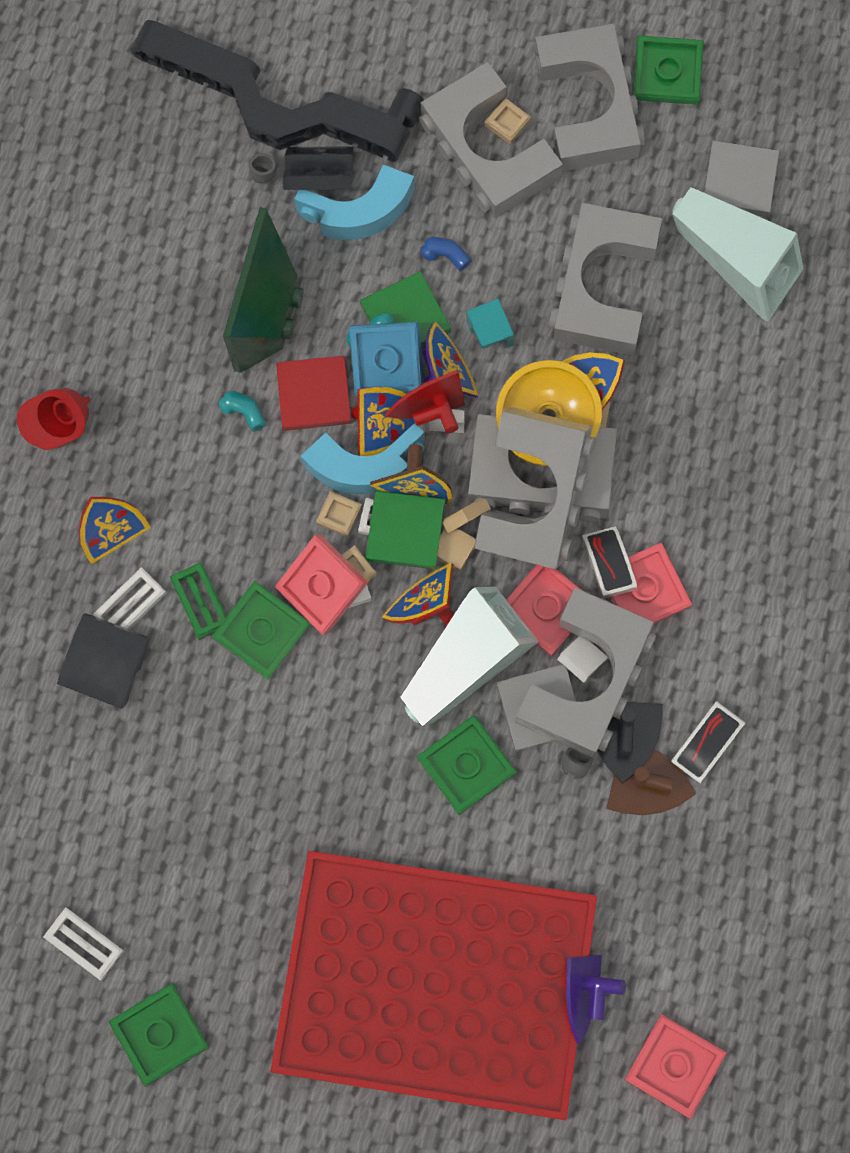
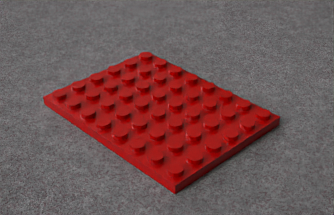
M308 851L270 1073L567 1121L577 1042L572 1033L567 1012L568 957L588 956L590 954L597 895Z

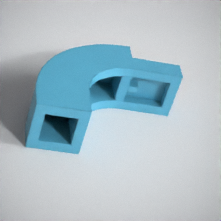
M383 165L373 187L362 197L342 202L331 200L307 190H298L294 198L296 211L301 218L308 222L317 223L318 220L321 221L322 236L339 240L366 238L388 228L402 215L415 191V178L413 175Z
M414 423L383 452L372 456H357L342 449L325 432L300 457L303 466L326 486L350 494H372L380 490L370 486L371 481L407 471V463L405 461L408 459V446L412 444L420 445L423 452L425 448L423 446L425 434Z

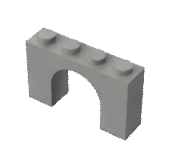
M614 24L535 37L534 53L541 82L571 76H587L602 83L612 98V105L601 117L588 122L554 127L553 143L555 153L563 164L562 171L638 158L640 146L645 145L644 131L642 125H636L635 115H638L637 100L635 95L630 96L628 86L631 85L630 68L628 65L623 66L621 56L625 55L624 41L622 35H616Z
M486 62L422 101L419 121L428 135L433 133L439 141L437 145L443 157L447 161L452 159L458 167L456 173L463 185H471L476 192L474 197L483 212L489 210L494 219L561 179L563 164L545 139H542L518 155L502 161L484 159L469 148L464 138L469 126L481 116L498 107L506 98L505 84L489 62Z
M586 203L581 204L579 215H572L569 234L575 235L573 245H566L562 265L568 266L566 277L559 276L555 296L561 297L559 308L552 307L548 328L554 329L553 340L634 356L643 313L607 306L597 302L585 290L581 276L585 268L592 261L606 255H620L653 262L662 218Z
M509 407L502 411L495 446L529 454L546 463L556 479L557 498L552 510L548 514L536 518L522 517L494 509L481 514L474 549L552 569H557L563 563V560L568 561L573 546V540L568 539L570 527L576 526L580 514V506L575 505L578 492L583 493L588 472L583 471L585 458L591 457L595 444V437L590 436L592 426L514 407Z
M478 414L468 503L472 504L481 498H485L491 509L494 510L495 506L508 507L509 511L515 514H529L530 510L544 511V515L548 514L556 502L557 486L536 488L522 482L510 466L509 450L495 446L498 434L496 416ZM600 427L595 438L592 455L590 458H585L583 471L588 472L587 481L583 493L578 492L575 504L580 506V520L598 522L600 518H607L617 429Z
M574 587L560 618L559 627L597 644L604 650L612 665V682L600 696L584 702L569 701L530 684L517 712L515 723L592 758L595 757L598 749L605 752L613 734L612 731L607 729L612 716L617 719L620 718L628 700L621 697L627 684L634 687L642 669L641 666L636 665L641 652L648 655L656 635L650 632L654 622Z

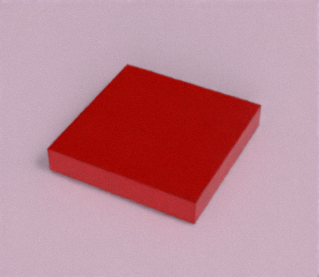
M344 355L276 363L283 431L352 424Z

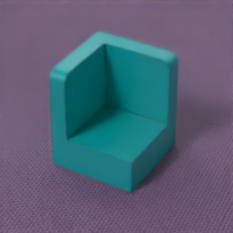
M499 299L466 311V323L471 334L475 333L481 348L484 349L503 341L507 348L514 346V333Z

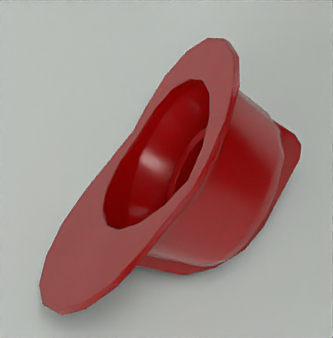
M59 388L43 392L20 406L17 413V426L20 434L28 443L44 450L54 449L71 442L84 433L89 417L87 405L91 399L89 396L82 397L81 394L70 388Z

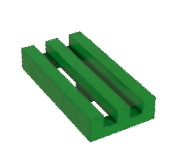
M202 562L170 576L199 641L206 638L205 636L209 634H214L227 617ZM199 573L220 617L219 621L214 623L192 576L193 574ZM185 578L208 625L202 629L181 586L180 581Z

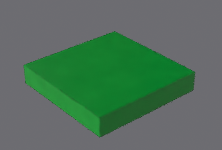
M638 35L633 95L636 96V100L699 105L704 40Z
M421 271L360 300V305L369 322L381 313L391 315L394 323L419 321L421 346L426 345L427 331L435 321L446 334L451 333V327Z
M375 491L365 559L368 562L436 570L445 499Z
M254 580L211 638L269 680L311 623Z
M475 715L468 718L416 756L458 815L462 814L517 773Z
M170 983L108 1021L144 1087L210 1047L174 983Z

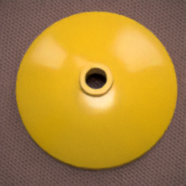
M554 360L534 362L516 371L501 389L496 405L498 429L502 411L509 407L539 414L551 411L555 414L556 418L592 426L590 436L595 438L599 432L602 420L601 400L592 381L578 368L568 363ZM511 450L515 455L529 463L548 466L535 456Z

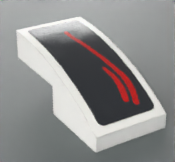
M616 526L582 535L602 599L637 590L636 580Z
M716 701L671 762L701 783L746 722Z

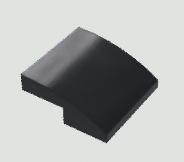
M354 146L287 147L283 190L351 189Z
M83 614L66 654L57 684L115 707L124 708L128 702L135 675L141 670L150 637L93 615Z

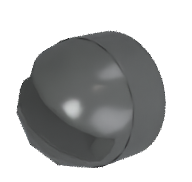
M260 153L250 159L249 173L252 179L262 184L272 180L276 173V162L272 156Z
M568 748L562 759V769L566 775L568 773L575 775L574 779L582 778L589 772L593 758L575 749Z

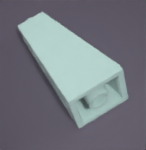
M690 187L686 195L678 199L673 209L677 231L762 319L768 322L804 269L797 233Z
M474 587L468 593L401 696L406 704L405 710L416 723H421L422 726L433 724L539 642L497 587Z

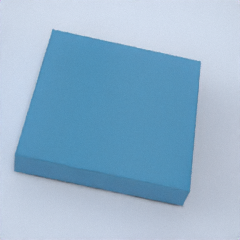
M419 321L349 326L355 395H357V389L366 387H390L404 393H409L424 384Z

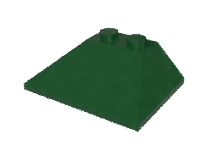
M262 207L258 211L223 333V339L233 369L239 373L282 350L285 339L291 340L295 327V320L291 319L294 308H300L304 289L300 288L297 273L267 209Z

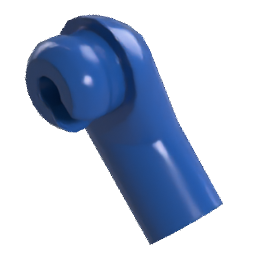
M432 236L425 240V245L420 249L421 255L429 261L435 260L438 255L446 256L459 271L465 269L472 262V259L452 239Z

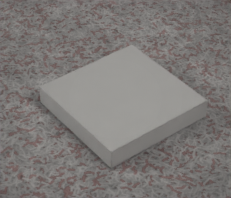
M712 141L704 193L754 215L769 217L779 151Z
M564 665L496 682L515 752L556 742L515 723V718L530 684L566 700L576 702L568 671Z

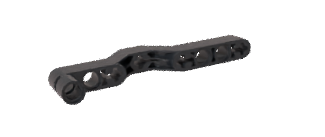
M146 20L131 47L132 54L141 61L171 73L177 71L179 72L178 76L201 85L206 83L208 88L237 99L236 103L250 138L278 150H283L324 134L349 145L355 143L359 149L381 158L385 155L388 157L387 160L395 162L398 160L409 138L410 131L407 128L414 127L421 113V102L424 101L418 93L401 88L398 90L386 114L341 95L326 92L321 100L291 110L261 97L256 84L261 69L255 62L159 22Z

